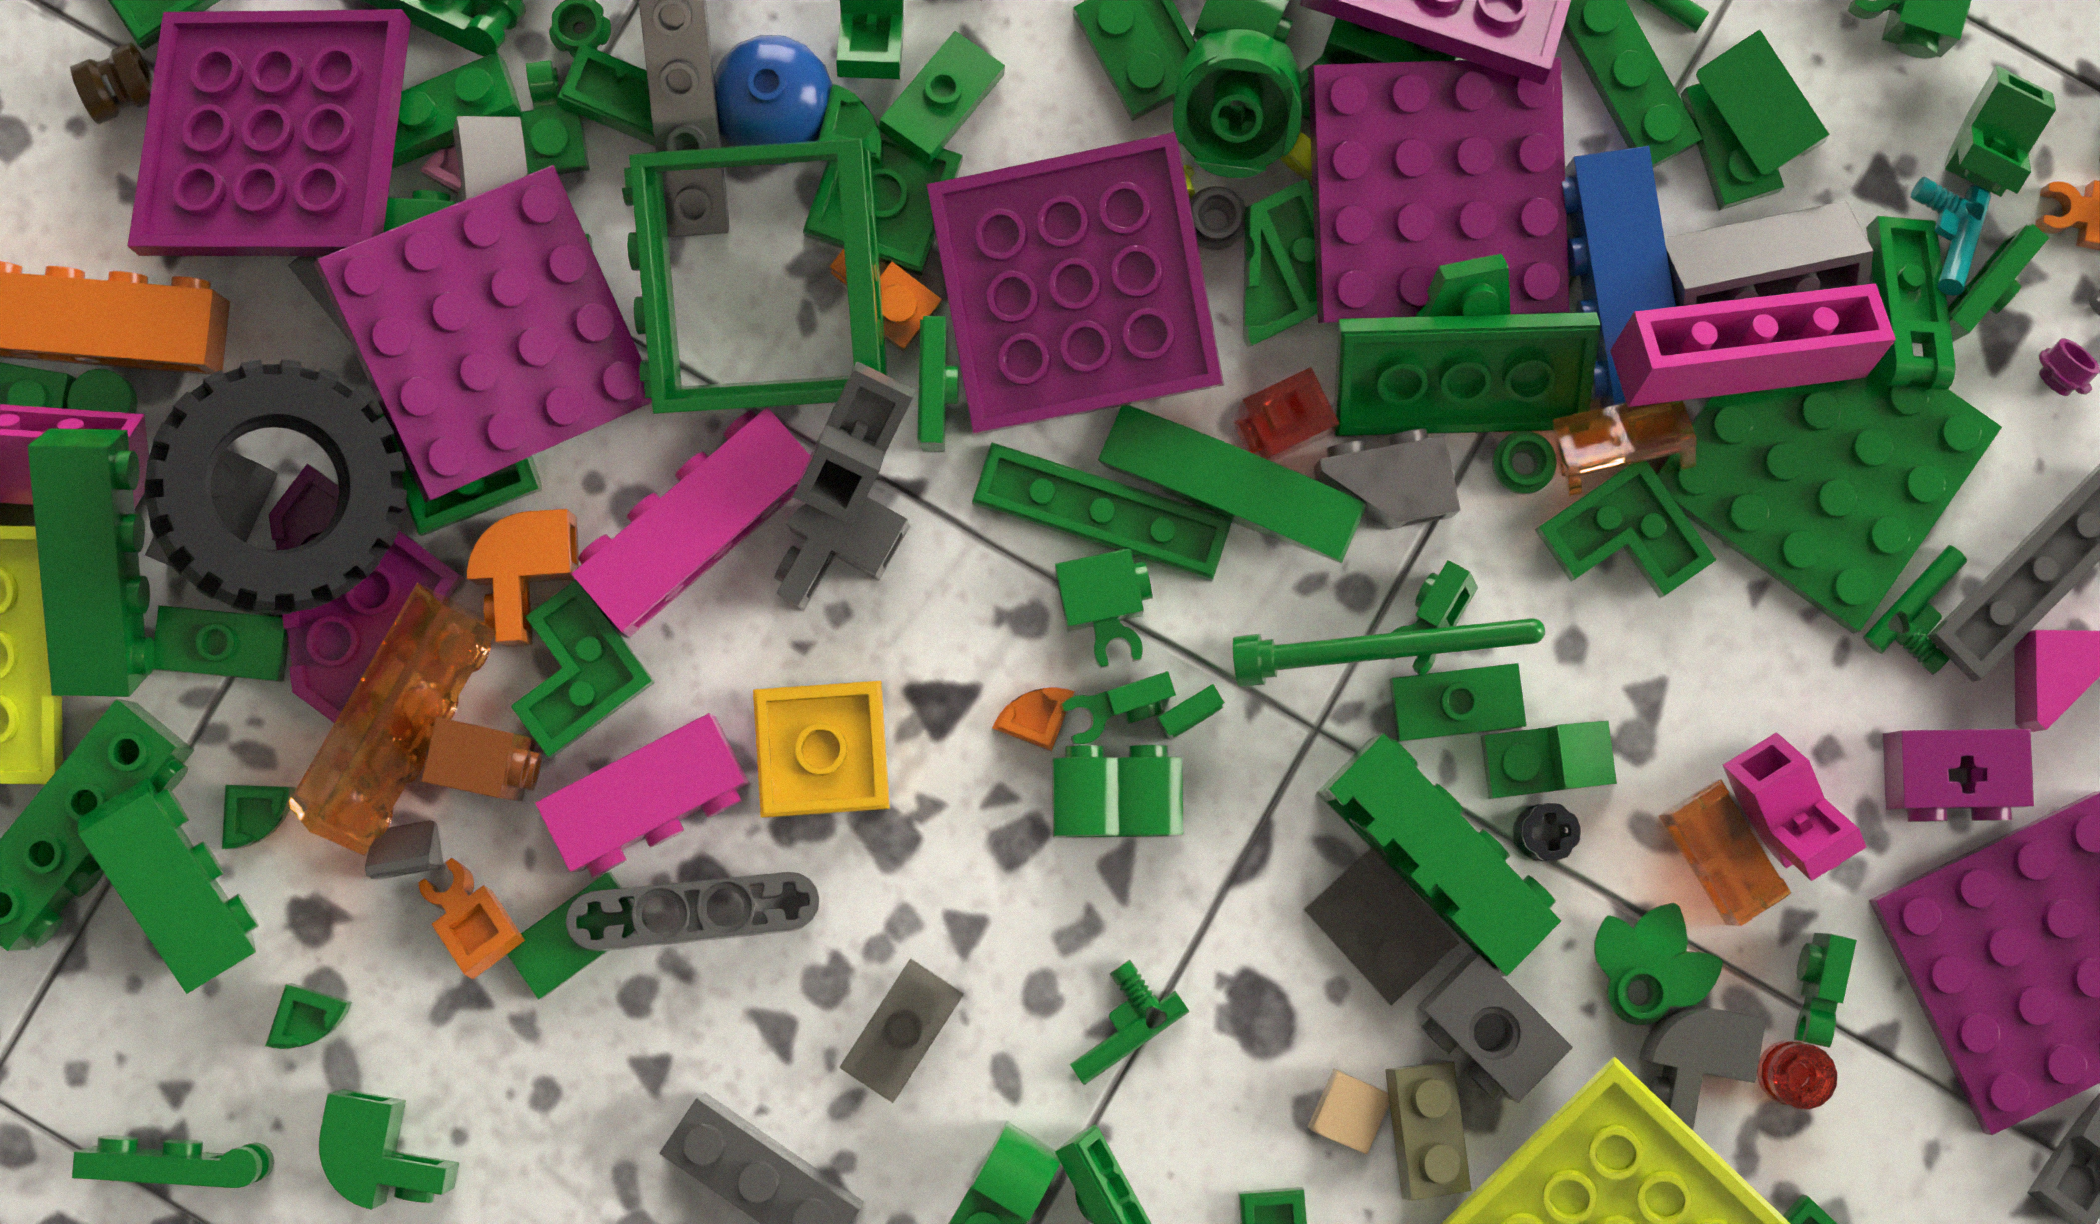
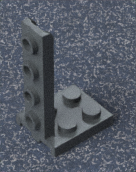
M639 0L656 152L722 147L706 0ZM724 168L662 172L668 237L729 232V212Z

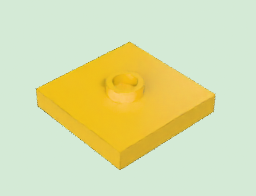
M882 681L753 689L761 818L890 809Z

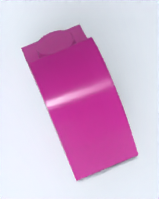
M1777 732L1723 764V768L1741 808L1763 843L1786 869L1794 865L1809 880L1813 881L1867 848L1860 829L1824 798L1810 761Z

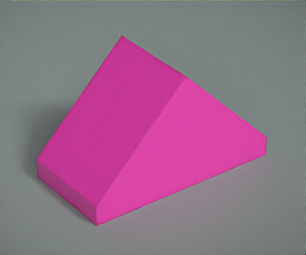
M2032 630L2014 647L2015 724L2020 729H2031V732L2047 730L2100 677V631Z

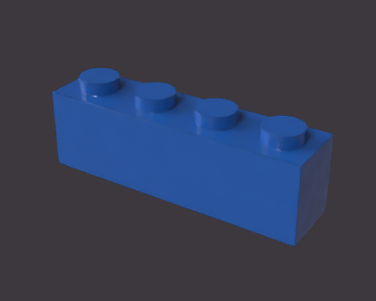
M1649 146L1574 156L1565 168V181L1562 182L1566 215L1570 214L1573 238L1567 240L1568 268L1572 277L1580 276L1583 300L1577 301L1576 313L1597 312L1600 322L1591 398L1592 400L1600 399L1602 415L1677 405L1681 401L1628 407L1610 352L1635 311L1676 307Z

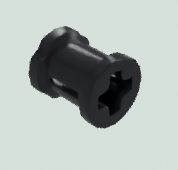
M1545 803L1527 807L1517 816L1513 824V839L1516 847L1524 856L1535 861H1557L1567 858L1580 841L1581 827L1578 818L1561 804ZM1543 814H1545L1547 824L1558 825L1560 830L1559 837L1550 839L1549 850L1545 841L1534 840L1533 827L1543 825Z

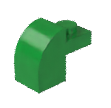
M1996 65L1957 133L1946 159L1945 170L2002 197L2006 189L2018 194L2031 173L2029 152L2056 111L2053 93Z
M347 1089L327 1094L319 1136L321 1165L334 1189L355 1205L372 1210L386 1203L389 1186L396 1187L394 1197L421 1203H432L434 1194L442 1195L455 1188L459 1162L396 1151L406 1103L404 1099Z
M1006 1121L948 1224H1026L1027 1221L1029 1222L1060 1165V1161L1055 1153L1056 1150Z

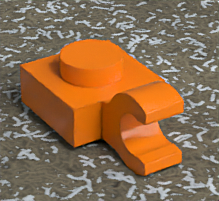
M843 248L829 267L832 269L830 273L847 286ZM891 262L880 276L885 339L902 352H905L920 332V319L923 320V316H933L942 304V299L894 262Z

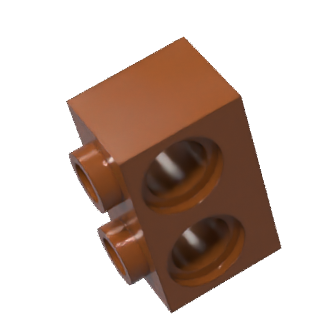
M436 717L421 782L495 798L523 801L525 789L530 791L535 789L540 774L542 754L534 752L536 740L533 738Z

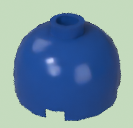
M759 35L738 43L721 59L714 74L720 134L730 147L819 140L832 88V81L826 66L805 44L783 35ZM783 163V164H771V165H785V164H788V163Z

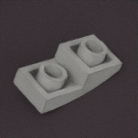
M457 116L453 127V135L461 179V188L457 197L458 203L527 176L520 117Z

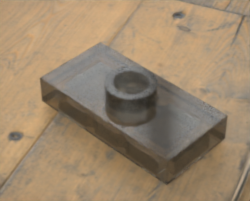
M910 958L839 1068L894 1103L965 993Z

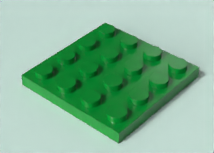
M1879 362L1866 378L1709 397L1659 467L1656 475L1688 518L1851 633L1860 632L2002 428L1998 423L1949 389H1926L1922 386L1921 382L1910 381L1905 387L1883 385L1879 379Z

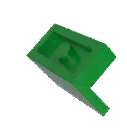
M1760 29L1698 69L1696 73L1698 82L1761 176H1768L1800 154L1805 156L1825 143L1830 135Z

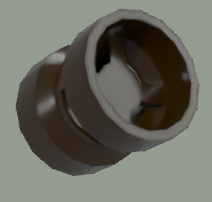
M132 42L113 49L109 58L100 62L87 59L70 66L71 76L78 95L87 112L97 124L116 118L121 108L129 105L141 108L150 102L153 77L141 53Z

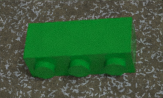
M147 777L79 817L78 835L185 993L188 994L254 954L256 948L251 931L259 927L240 894L229 899L216 879L222 876L224 872L208 845L202 841L193 846L181 828V825L188 822L189 819L172 791L166 788L158 793Z

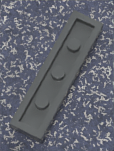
M2100 464L1927 636L1972 682L1982 680L2100 561Z

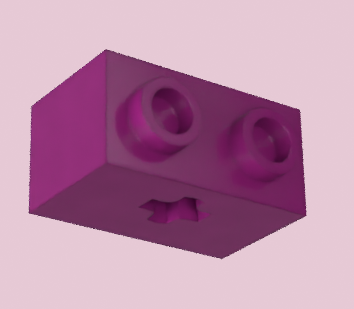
M2031 729L1901 730L1883 733L1886 810L1907 809L1908 822L1948 821L1947 809L1971 808L1972 821L2012 820L2011 808L2034 806ZM1948 769L1967 770V783L1949 782Z

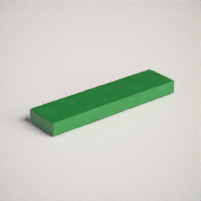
M991 442L972 500V505L1115 551L1131 548L1132 556L1209 581L1214 579L1233 520Z

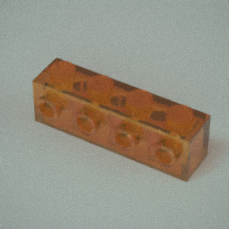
M417 582L287 803L288 807L309 832L364 856L374 839L380 838L386 832L393 817L395 803L405 786L413 782L424 767L426 751L430 746L436 717L452 720L458 707L459 694L471 674L478 671L484 665L490 654L491 640L496 631L471 609Z

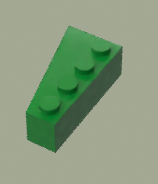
M1385 733L1369 739L1316 794L1476 954H1480L1500 975L1508 976L1561 922L1550 909L1556 903V900L1530 875H1527L1523 880L1505 862L1510 857L1506 849L1484 829L1478 833L1461 815L1464 809L1460 803L1441 785L1437 783L1433 785L1417 768V761L1401 744L1393 738L1389 739Z

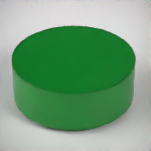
M92 369L81 374L73 382L68 393L67 403L68 409L136 414L138 400L134 387L126 378L108 369Z

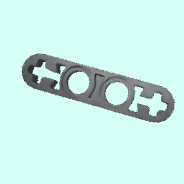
M795 872L593 891L581 895L572 902L567 912L566 926L569 936L577 946L587 951L596 952L784 933L802 929L813 920L819 908V895L816 886L808 877ZM785 884H793L797 895L807 896L808 905L798 909L797 919L787 920L783 909H768L762 912L767 924H752L755 902L749 889L750 886H763L761 899L779 897ZM721 890H730L738 894L744 904L742 919L730 927H721L713 923L708 917L706 910L709 898ZM659 896L673 900L680 912V920L677 926L664 934L648 930L643 924L641 917L645 904L652 898ZM622 899H634L632 922L638 935L637 937L622 938L624 924L605 927L603 931L604 938L599 940H591L587 929H577V918L587 916L588 905L594 903L601 904V910L606 915L623 914L619 901Z

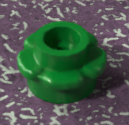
M565 0L560 3L552 13V26L549 29L550 39L559 51L570 52V55L575 58L580 43L598 50V46L605 45L611 35V23L608 18L603 16V7L595 0ZM578 23L586 25L583 33L575 32L574 28Z

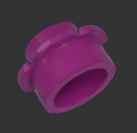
M2061 338L2052 348H2046L2039 353V360L2043 366L2039 371V375L2052 390L2063 396H2069L2074 390L2083 395L2090 393L2092 390L2090 382L2100 373V366L2084 348L2069 339Z

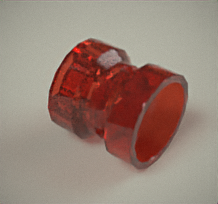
M1783 1040L1768 1047L1759 1059L1757 1078L1760 1087L1769 1098L1781 1104L1797 1109L1810 1110L1822 1106L1828 1101L1837 1086L1838 1073L1834 1061L1824 1050L1814 1045ZM1809 1077L1808 1082H1807L1804 1086H1802V1085L1806 1082L1807 1078Z

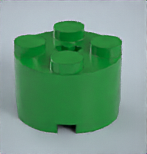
M1246 29L1208 33L1200 37L1195 43L1194 48L1185 57L1178 72L1172 117L1176 137L1180 145L1183 144L1186 150L1194 157V162L1205 171L1218 176L1247 178L1266 171V166L1274 163L1282 156L1284 158L1293 149L1301 128L1302 79L1291 49L1285 43L1276 41L1268 35ZM1232 101L1244 102L1243 106L1231 105Z

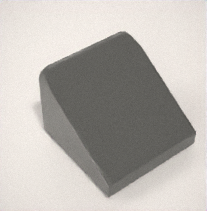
M428 820L375 831L371 837L365 863L366 876H370L371 879H387L441 869L440 866L444 865L436 822Z

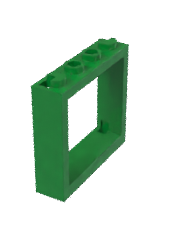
M869 137L645 152L629 155L630 167L624 168L625 187L622 188L625 205L627 207L634 206L636 232L628 234L627 249L632 271H640L642 296H637L634 299V322L638 335L646 334L648 360H642L640 363V381H644L645 398H652L653 414L837 403L849 376L682 386L662 175L664 171L837 160L853 364L855 366L858 361L888 376Z

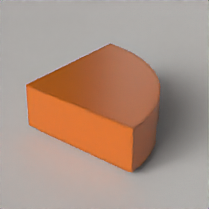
M1048 687L1025 693L1013 700L1002 710L995 720L992 729L1052 752L1067 711L1062 712L1060 705L1068 698L1073 697L1075 691L1059 687Z

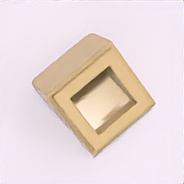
M1333 1068L1308 1128L1324 1137L1368 1154L1389 1106L1388 1093Z

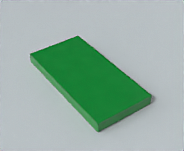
M1597 312L1339 319L1333 414L1335 436L1394 435L1416 429H1426L1427 434L1587 430L1600 333V322Z

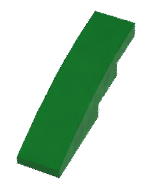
M1130 405L1121 406L1098 458V461L1109 469L1160 487L1164 492L1173 497L1222 514L1224 517L1233 519L1232 523L1339 563L1343 562L1367 507L1365 502L1303 474Z

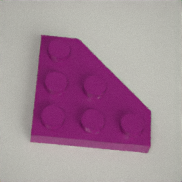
M308 463L268 514L271 538L275 541L276 550L296 548L313 540L328 526L336 511L339 485ZM399 530L392 546L380 560V564L367 578L349 592L311 610L307 609L292 612L291 614H282L283 627L288 633L292 666L289 667L292 693L342 730L350 731L464 580V577Z

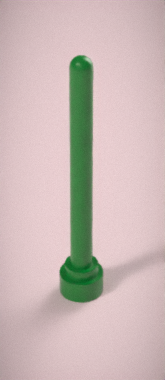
M1528 618L1275 645L1273 639L1262 640L1260 634L1234 636L1233 661L1235 676L1239 687L1265 685L1266 678L1277 677L1278 670L1536 644L1544 638L1545 627L1540 620Z

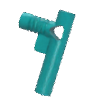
M1924 176L1914 186L1910 198L1922 205H1926L1927 208L1931 207L1932 211H1936L1939 214L1935 232L1951 242L1938 282V288L1946 295H1959L1963 292L1990 203L1991 193L1979 186H1971L1967 189L1964 198L1959 197L1946 188L1942 189L1941 185H1937L1936 182Z

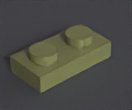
M1443 1060L1385 1069L1402 1199L1412 1201L1472 1191L1454 1061Z

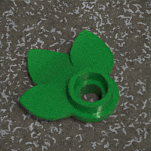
M1668 903L1647 911L1637 920L1633 928L1623 920L1608 915L1604 918L1596 933L1594 954L1596 962L1609 978L1606 991L1609 1006L1617 1017L1627 1023L1634 1025L1652 1024L1661 1019L1670 1006L1685 1007L1696 1005L1708 995L1720 976L1723 965L1721 958L1708 953L1687 951L1686 925L1678 904ZM1636 980L1643 981L1648 987V997L1645 1002L1639 1005L1633 1004L1628 997V988Z

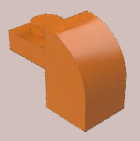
M568 509L526 511L511 514L491 525L476 542L468 562L467 580L479 586L493 585V594H485L484 621L487 632H495L497 643L507 647L533 645L532 625L525 617L531 612L530 582L575 580L572 573L579 568V560L577 559L579 556L577 516Z

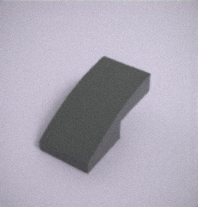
M2100 1093L2064 1136L2027 1192L2068 1224H2096L2100 1218Z

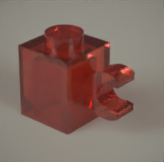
M1312 367L1242 399L1238 408L1242 418L1234 421L1237 433L1246 451L1253 454L1259 452L1262 458L1272 462L1333 434L1339 425Z

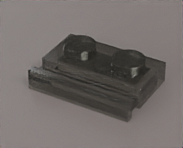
M1369 847L1360 858L1345 869L1302 909L1384 1001L1391 1006L1429 972L1446 953L1460 943L1373 847Z

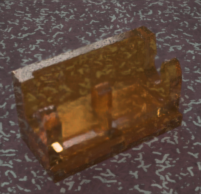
M1683 400L1628 407L1627 403H1622L1553 420L1558 466L1562 477L1566 476L1569 496L1582 494L1581 476L1676 453H1680L1682 470L1696 467V435Z
M1718 779L1658 816L1725 925L1742 926L1752 920L1753 917L1786 898L1792 892L1784 879L1780 878L1729 796L1730 792L1722 779Z

